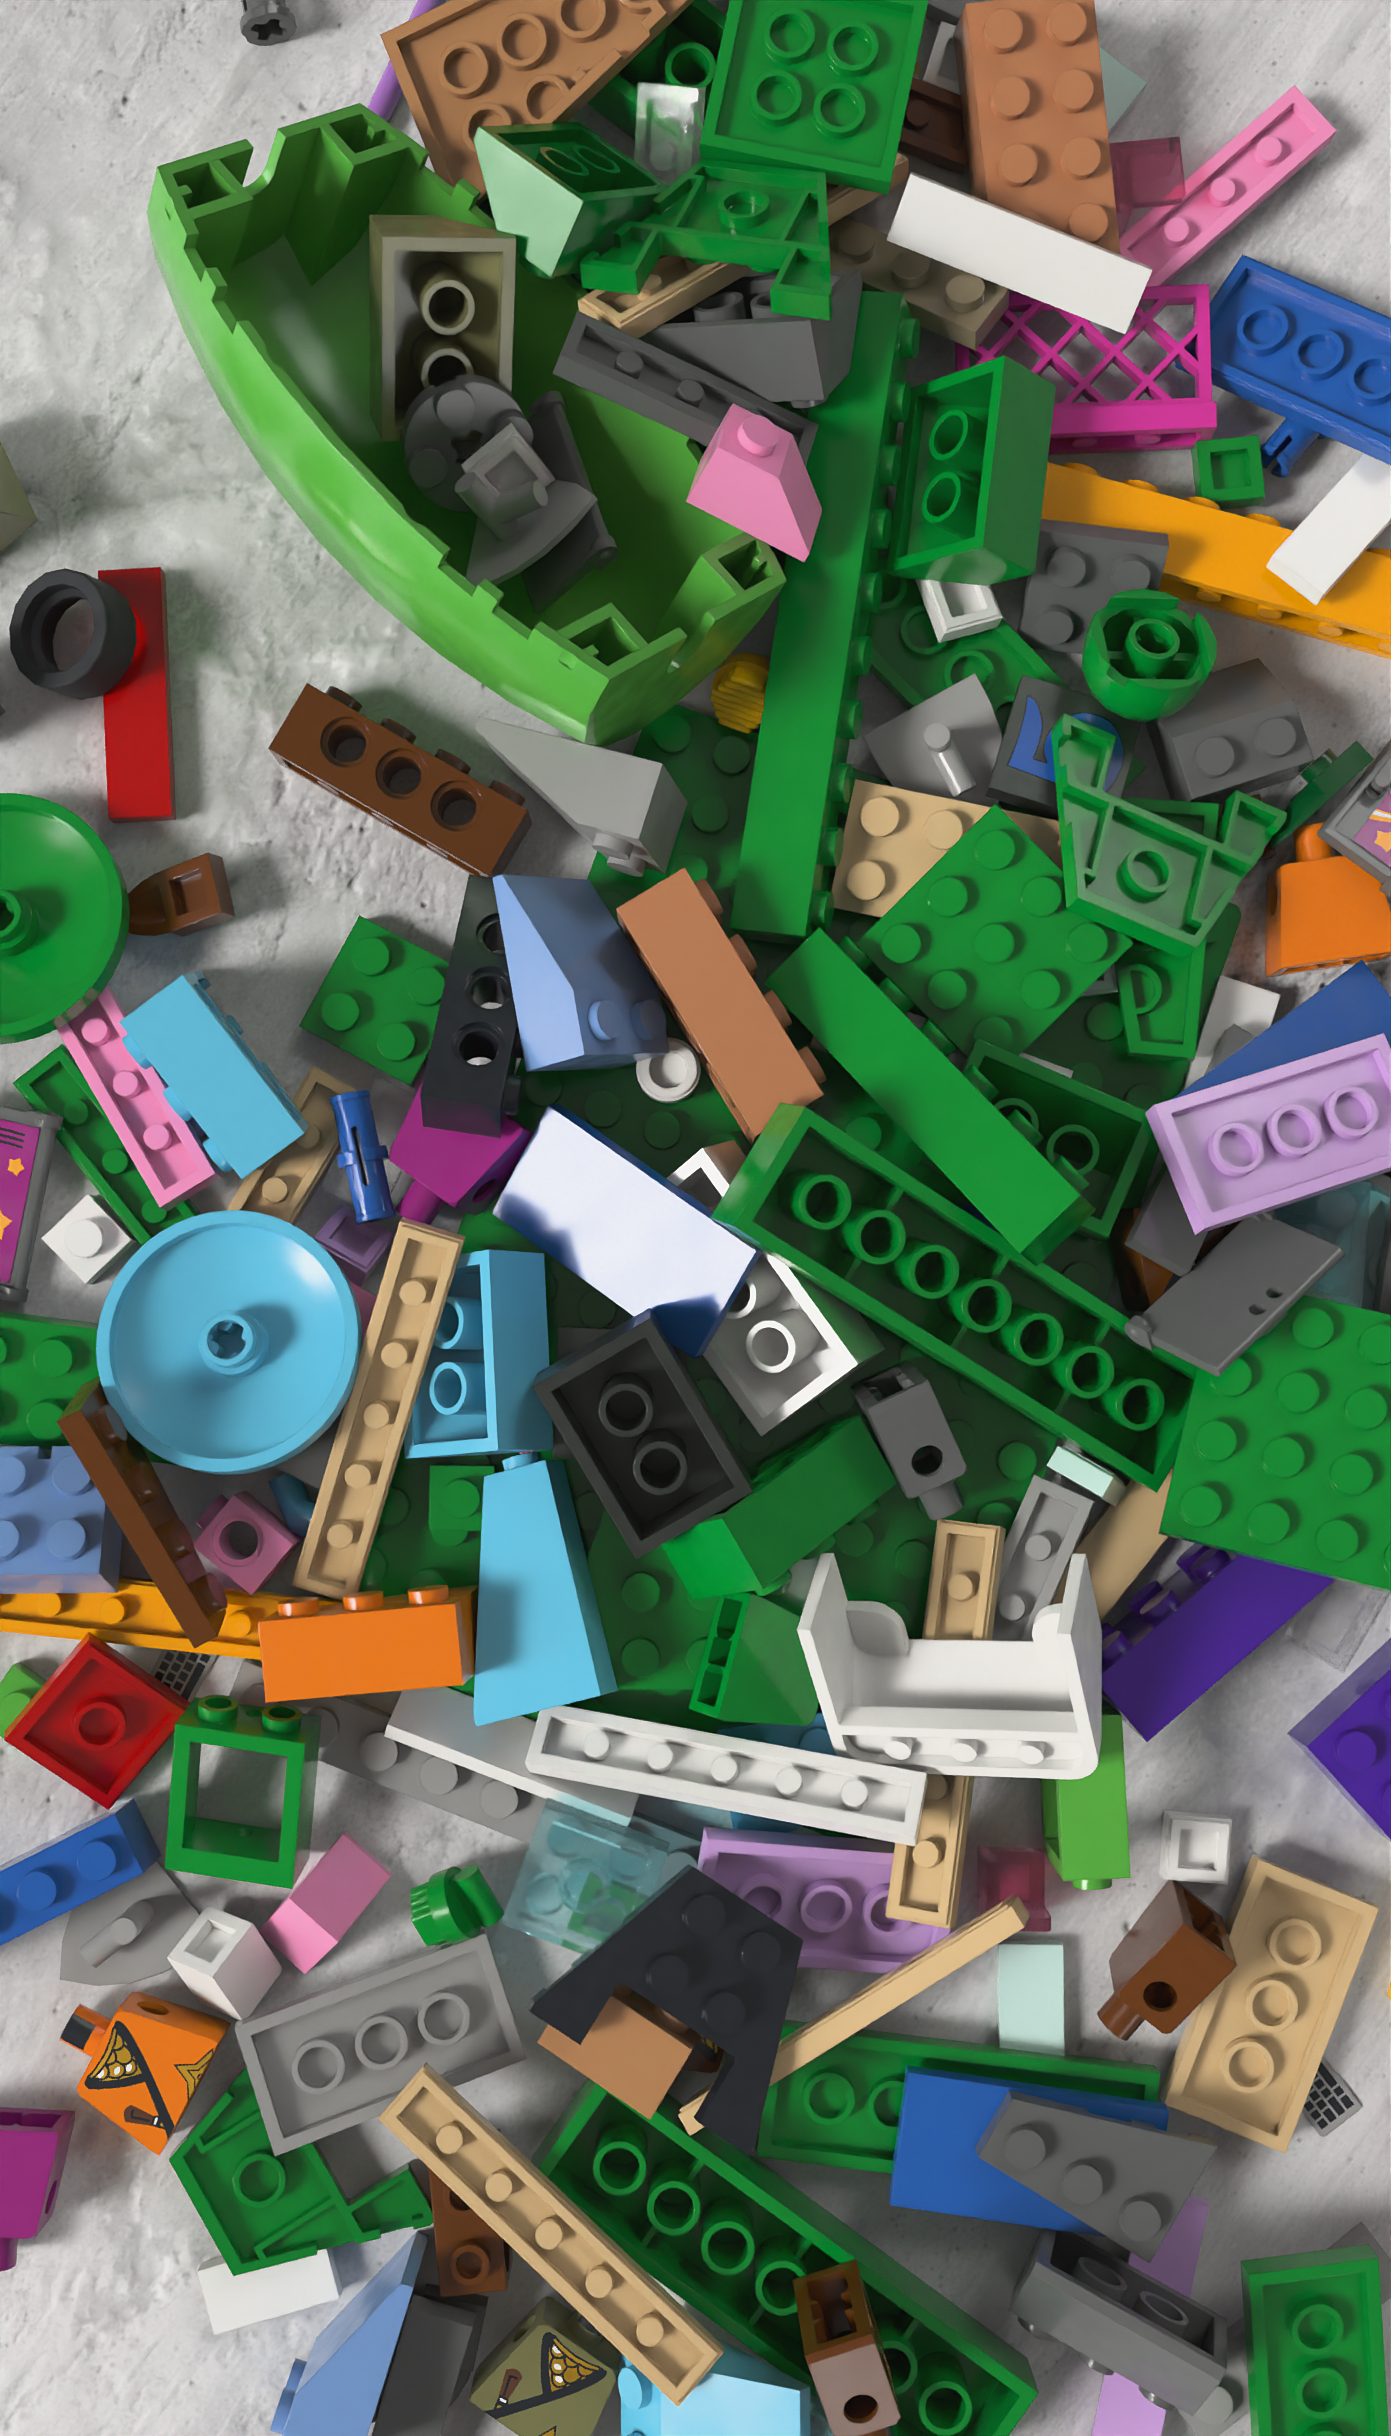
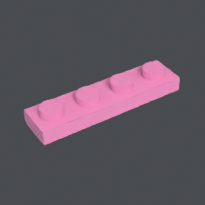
M1294 85L1119 238L1121 255L1152 268V273L1146 286H1167L1329 145L1337 130Z
M108 983L92 1004L67 1024L59 1027L57 1031L159 1207L169 1211L222 1177L190 1122L184 1121L164 1097L163 1090L168 1087V1084L153 1065L147 1070L142 1068L124 1046L122 1038L128 1033L119 1022L127 1014Z

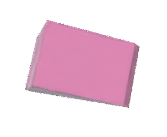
M344 1831L259 1928L258 1932L299 1970L306 1974L339 1942L388 1881L392 1873Z

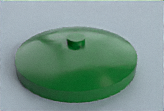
M0 793V1045L18 1043L50 1033L67 1024L92 1004L112 978L121 960L126 945L130 918L129 898L121 869L113 854L96 832L76 814L61 805L43 798L17 793Z

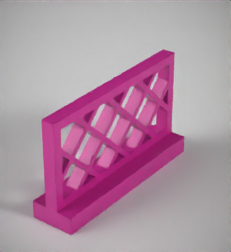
M1209 284L1146 286L1132 318L1136 324L1115 346L1090 323V320L1019 292H1009V307L1000 318L1009 329L989 351L981 344L976 350H973L955 342V371L958 372L969 368V352L979 360L975 365L995 359L1018 335L1042 358L1031 371L1040 376L1050 365L1075 388L1061 403H1054L1048 455L1190 450L1196 441L1211 440L1217 428L1216 402H1212ZM1193 305L1194 327L1179 343L1153 320L1166 306ZM1152 306L1146 313L1140 308ZM1056 310L1072 325L1052 348L1027 326L1040 311ZM1012 312H1025V313H1024L1020 318H1018V317H1017L1015 314H1013ZM1143 330L1169 353L1148 376L1122 353ZM1080 333L1105 355L1085 378L1059 356ZM1193 341L1195 358L1186 351ZM1176 360L1195 377L1196 398L1172 399L1155 381ZM1112 363L1138 385L1124 401H1108L1091 386ZM1144 393H1146L1149 397L1152 398V400H1138V399H1139ZM1081 395L1089 401L1075 403Z

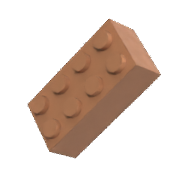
M992 0L966 3L953 33L959 92L962 100L963 128L966 135L971 196L1121 255L1094 0Z
M684 867L616 908L619 927L656 984L661 999L689 1045L695 1051L700 1063L752 1147L780 1102L804 1106L811 1111L818 1107L824 1095L820 1088L823 1087L822 1082L827 1080L826 1076L807 1046L797 1051L787 1035L789 1033L788 1026L792 1024V1021L786 1009L773 990L762 995L753 980L756 978L753 970L758 968L757 964L738 934L728 939L720 926L723 922L719 915L723 913L722 906L704 878L694 883Z

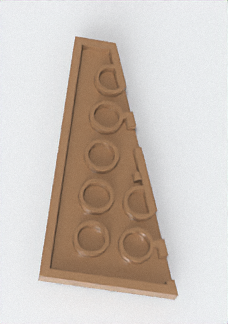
M450 0L380 34L424 146L430 152L429 158L436 175L453 188H455L459 180L464 178L481 192L476 206L479 207L488 198L473 140L478 127L568 122L694 0Z

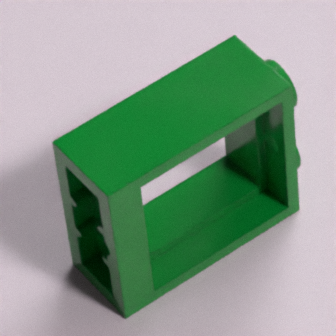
M226 1695L195 1697L175 1723L165 1869L293 1889L310 1857L322 1716L303 1714L299 1708L286 1704H276L266 1708L238 1704L235 1698ZM201 1743L287 1756L281 1830L196 1817Z

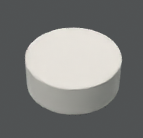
M667 1038L670 1053L638 1061L636 1073L642 1090L650 1098L661 1103H676L687 1098L697 1087L700 1079V1063L695 1051L687 1043L676 1038Z

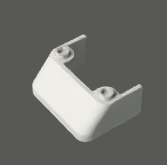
M822 1553L820 1555L797 1632L830 1739L838 1757L937 1775L1071 1780L1084 1778L1094 1772L1098 1765L1102 1740V1630L1086 1554H1072L1063 1602L1046 1606L1037 1613L1032 1629L1033 1641L909 1639L902 1618L885 1604L875 1601H848L834 1553Z

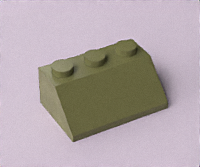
M369 215L370 417L382 441H401L402 423L414 399L433 384L437 388L445 382L456 381L454 376L465 374L483 376L497 382L511 393L516 237L513 234L439 216ZM471 429L466 437L455 435L451 441L477 440L479 431Z

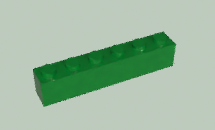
M819 927L763 983L770 990L774 991L780 1001L1023 1257L1037 1267L1096 1211L1080 1194L1090 1184L1062 1155L1051 1164L1035 1148L1044 1139L1037 1129L1017 1109L1006 1118L991 1103L1000 1092L973 1064L962 1073L947 1058L956 1047L930 1020L919 1029L907 1017L906 1013L914 1004L887 977L878 986L868 977L864 971L873 962L846 935L836 944Z

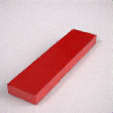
M161 567L98 570V580L112 585L127 599L136 619L137 643L131 665L119 683L103 694L108 819L113 823L176 820L166 576Z

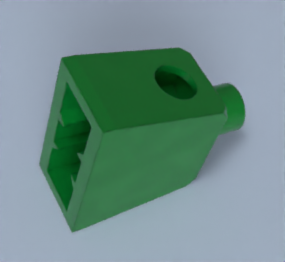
M741 1592L719 1596L689 1709L729 1722L809 1726L815 1720L819 1700L797 1632L801 1617L754 1594Z

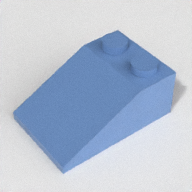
M506 874L493 877L526 1072L613 1069L670 1053L666 1034V1017L661 1006L659 989L589 880Z
M417 2231L316 2337L308 2361L295 2358L286 2387L282 2391L270 2431L282 2434V2436H368L429 2235Z

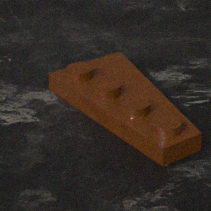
M100 1376L80 1387L58 1419L57 1424L195 1649L218 1637L226 1615L225 1609L228 1606L225 1592L217 1578L212 1573L206 1572L194 1549L192 1537L184 1523L179 1519L142 1444L125 1429L120 1416L110 1406L105 1396Z

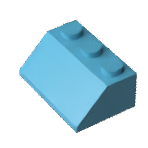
M488 1249L460 1254L404 1438L405 1459L507 1454L553 1449L552 1418L533 1388L536 1374L549 1366L544 1253Z

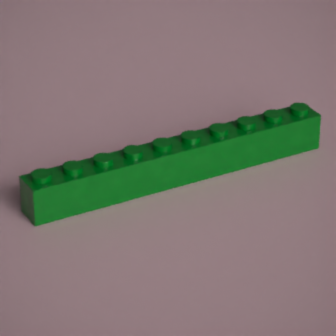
M861 291L850 372L829 394V398L825 402L809 407L807 419L819 426L808 457L806 470L821 505L822 513L810 553L806 560L802 562L786 554L784 575L787 582L780 593L729 927L745 939L801 945L819 927L825 931L829 930L833 918L834 896L832 892L827 891L830 868L831 866H839L843 852V830L837 827L840 803H848L853 787V767L851 764L846 763L850 739L857 740L862 727L863 706L861 700H856L859 677L868 675L872 662V639L870 636H866L869 612L876 613L881 602L882 577L880 573L876 572L879 549H887L891 536L890 509H885L888 486L897 485L901 471V449L899 445H895L898 422L905 423L910 411L909 382H904L908 359L917 358L920 346V322L918 318L912 317L903 293Z

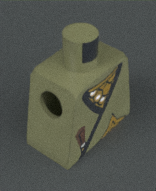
M546 2296L536 2304L479 2364L474 2373L469 2401L518 2436H591L616 2382L620 2366V2351L576 2309L572 2312L554 2298Z

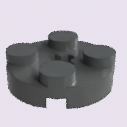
M465 374L454 376L456 381L445 382L437 388L433 384L423 390L409 406L400 434L406 468L421 493L433 503L459 512H469L472 510L455 491L457 481L466 474L461 464L467 460L458 458V451L451 444V440L455 435L466 437L471 429L479 431L477 440L483 447L512 422L531 447L533 441L532 428L514 397L507 389L486 377Z

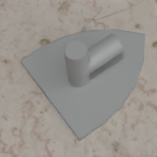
M474 472L466 473L457 481L455 491L478 516L466 579L475 587L484 578L496 586L521 573L546 555L571 532L598 499L577 483L556 479L546 488H544L541 482L535 480L495 497Z
M976 673L862 735L875 761L893 787L992 807L995 803L999 805V800L986 797L985 794L1002 741V734L991 702Z
M157 1860L143 1874L71 1910L62 1940L60 1980L103 1986L130 1984L162 1974L173 1967L167 1957L200 1916V1912L159 1860Z

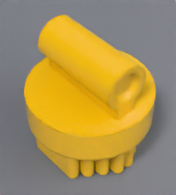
M738 653L728 657L719 666L712 681L710 701L713 702V709L716 710L715 715L719 717L718 723L720 725L749 734L752 729H756L761 724L770 665L768 659L754 653Z

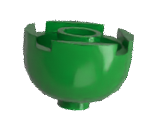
M1149 589L1121 591L1110 597L1106 607L1096 611L1085 634L1082 649V671L1092 695L1107 710L1123 718L1143 722L1165 719L1188 706L1201 690L1217 660V639L1208 621L1198 611L1193 620L1185 612L1177 609L1180 599L1169 593Z

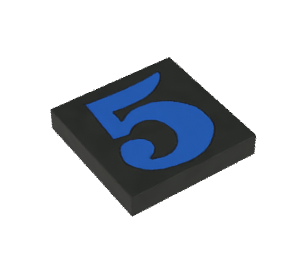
M1022 674L985 796L1059 819L1051 733L1053 726L1066 713L1116 736L1103 791L1121 798L1142 721L1126 719L1107 710L1094 696Z

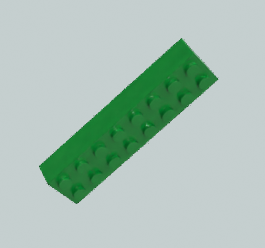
M781 1102L778 1104L710 1218L1118 1475L1157 1493L1176 1460L1197 1366L1157 1346L1151 1351L1137 1344L1126 1334L1124 1325L1130 1320L1129 1318L1045 1263L1041 1262L1036 1267L1023 1257L1004 1236L807 1107Z
M587 2078L532 2155L531 2162L649 2275L775 2368L810 2386V2393L819 2400L820 2397L804 2354L793 2279L856 2259L889 2361L901 2419L896 2425H893L895 2436H1009L1039 2393L1026 2356L751 2154L748 2156L706 2127L689 2136L678 2117V2114L681 2112L679 2109L683 2104L668 2093H666L649 2120L603 2087ZM843 2331V2332L839 2333L834 2339H837V2338H840V2337H843V2336H846V2335H849V2334H852V2333H851V2331Z

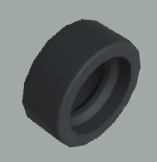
M66 568L46 572L27 586L15 605L9 627L10 650L19 671L34 685L79 700L101 696L117 685L131 665L137 643L136 619L127 599L112 585L85 573ZM86 599L93 610L94 631L90 646L80 661L67 670H59L53 652V638L57 624L68 608L79 600Z

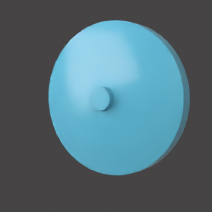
M242 1210L210 1212L190 1217L161 1231L133 1254L121 1269L107 1294L100 1314L96 1342L97 1367L100 1381L110 1406L120 1416L125 1429L151 1452L177 1465L203 1473L226 1475L256 1472L273 1467L301 1453L313 1444L339 1416L350 1397L357 1376L359 1356L363 1346L362 1319L357 1298L344 1271L336 1260L306 1232L289 1222L258 1212Z

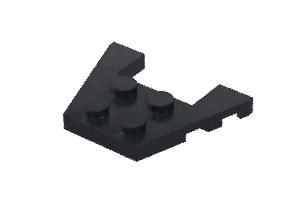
M688 1864L623 1919L624 1923L593 1950L591 1948L575 1960L571 1964L572 1967L547 1989L543 1988L533 1996L526 2008L529 2012L581 2045L617 1984L621 1982L728 2052L730 2057L694 2118L698 2123L750 2156L755 2147L803 1939Z

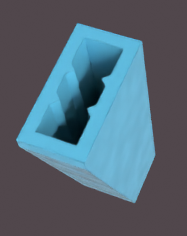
M540 1451L502 1460L503 1472L484 1476L473 1704L476 1727L618 1691L564 1462L542 1461Z

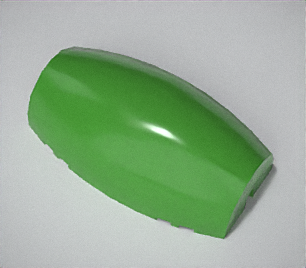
M357 103L278 128L262 174L246 187H243V182L254 149L247 139L157 166L147 209L154 255L183 331L221 406L265 475L317 541L380 605L442 657L511 704L585 744L606 747L634 735L674 707L724 662L763 617L787 582L778 560L769 545L686 502L699 462L703 456L695 443L696 440L553 374L577 311H579L578 300L589 293L571 274L555 276L554 279H545L529 272L519 263L520 254L517 252L511 394L526 420L532 415L529 407L543 394L549 391H558L562 394L566 405L565 415L593 493L598 499L597 504L609 536L614 538L619 553L604 569L600 570L594 567L547 610L540 614H535L521 573L496 586L484 578L475 587L466 579L478 516L473 511L459 512L443 508L425 497L412 480L406 468L401 441H382L370 417L369 215L439 216L497 230L495 222L476 206L481 192L464 178L459 180L455 188H453L425 166L430 152L420 144L394 128L389 122L361 103Z

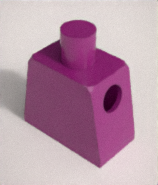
M422 1081L389 1151V1160L415 1179L395 1210L405 1218L428 1225L432 1224L446 1202L456 1209L477 1216L504 1190L534 1132L507 1114L505 1115L501 1139L423 1127L420 1099Z
M0 2107V2272L16 2266L18 2238L30 2239L37 2237L53 2214L75 2122V2111Z

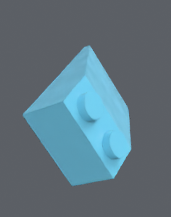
M717 2337L715 2338L724 2346V2353L679 2407L621 2353V2371L618 2377V2388L621 2396V2436H811L810 2386Z

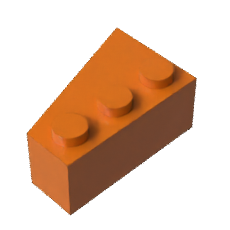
M479 1584L448 1588V1585H430L409 1589L408 1594L383 1597V1591L358 1592L343 1596V1603L319 1606L318 1597H302L278 1602L279 1611L258 1621L266 1702L464 1685L475 1675Z

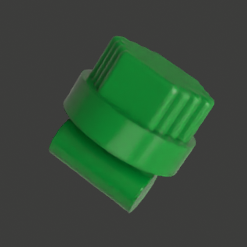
M475 1864L469 1865L462 1870L453 1866L434 1873L428 1882L413 1887L409 1894L412 1907L411 1914L413 1916L411 1921L426 1946L442 1945L447 1942L457 1945L471 1940L479 1935L481 1926H492L504 1916L503 1908L480 1869Z

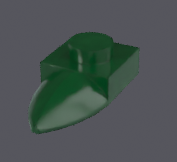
M1355 741L1338 757L1328 748L1299 774L1308 784L1290 799L1291 802L1284 810L1287 812L1286 821L1271 838L1270 847L1272 850L1374 760L1358 741Z

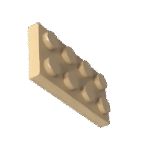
M855 779L844 830L842 857L839 866L836 868L831 891L834 896V909L882 918L991 807ZM1003 810L1063 871L1059 821Z
M1252 1854L1225 1923L1237 1966L1190 2014L1159 2094L1162 2102L1174 2109L1286 2154L1379 1908L1368 1900Z

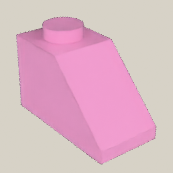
M732 403L701 457L686 502L804 562L810 553L822 508L793 434L774 425L767 418L755 415Z

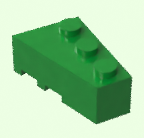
M860 1416L824 1424L756 1467L759 1474L751 1479L752 1493L661 1545L692 1600L754 1590L757 1596L767 1595L782 1587L792 1578L789 1568L799 1560L812 1559L830 1549L837 1542L834 1533L842 1526L861 1522L881 1507L877 1499L896 1485L897 1481Z

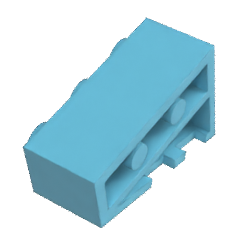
M201 970L183 974L119 1022L128 1033L122 1038V1042L142 1068L147 1070L153 1065L165 1080L168 1087L163 1090V1094L173 1110L186 1122L194 1118L207 1134L209 1139L204 1141L203 1145L217 1166L225 1173L234 1169L239 1177L244 1179L302 1136L310 1128V1125L267 1064L264 1062L260 1063L240 1037L243 1030L234 1017L231 1015L225 1017L205 990L211 985Z

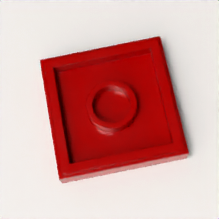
M88 1632L5 1730L4 1740L109 1810L173 1735L175 1723L191 1703L91 1632Z

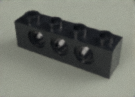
M469 874L420 1099L423 1127L501 1139L505 1115L517 1116L523 1077L514 1076L517 1058L524 1059L506 954L493 952L505 949L492 877ZM486 1003H498L502 1005L501 1007L495 1009H487L481 1007V1005ZM477 1057L492 1060L484 1065H474L467 1062Z

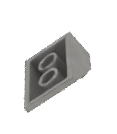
M478 716L475 730L506 766L592 845L593 849L607 858V865L610 868L638 877L644 875L645 869L665 874L687 806V800L663 763Z

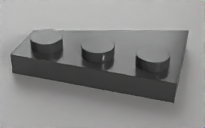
M1014 2091L1007 2092L975 2146L979 2158L1148 2263L1153 2259L1218 2148L1210 2137L1193 2133L1185 2136L1156 2129L1154 2124L1129 2119V2122L1091 2114L1086 2108Z

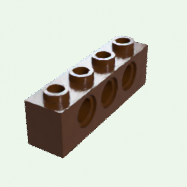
M306 684L268 748L280 765L469 874L493 878L504 873L532 825L528 810L522 807L526 801L522 795L499 781L493 780L490 786L487 787L468 776L471 770L470 766L443 749H438L433 756L413 744L417 737L396 721L384 717L381 723L378 724L360 714L362 705L344 691L329 686L326 693L314 686ZM360 738L366 741L365 751L357 760L341 762L336 759L337 748L344 740ZM414 769L421 773L420 783L412 792L397 794L390 791V781L398 771ZM468 800L476 805L475 815L468 823L461 826H453L443 821L444 812L452 802Z

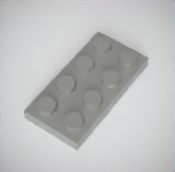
M482 1929L479 1935L471 1940L457 1945L449 1942L237 2021L234 2026L274 2156L380 2116L426 2062L452 2087H456L527 2059L485 1929Z

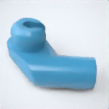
M287 1473L268 1481L288 1528L294 1534L306 1538L316 1502L311 1500L304 1482Z

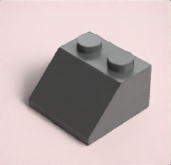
M1259 658L1210 673L1201 690L1188 706L1165 719L1145 722L1170 799L1174 801L1216 804L1226 801L1236 790L1248 794L1295 779L1314 761L1294 699Z

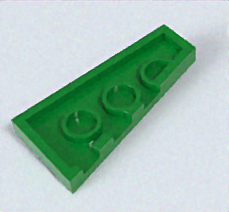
M1135 797L1120 798L1216 841L1219 804ZM1126 935L1134 944L1114 962L1128 1056L1193 1062L1196 1054L1207 935L1198 948L1185 960Z

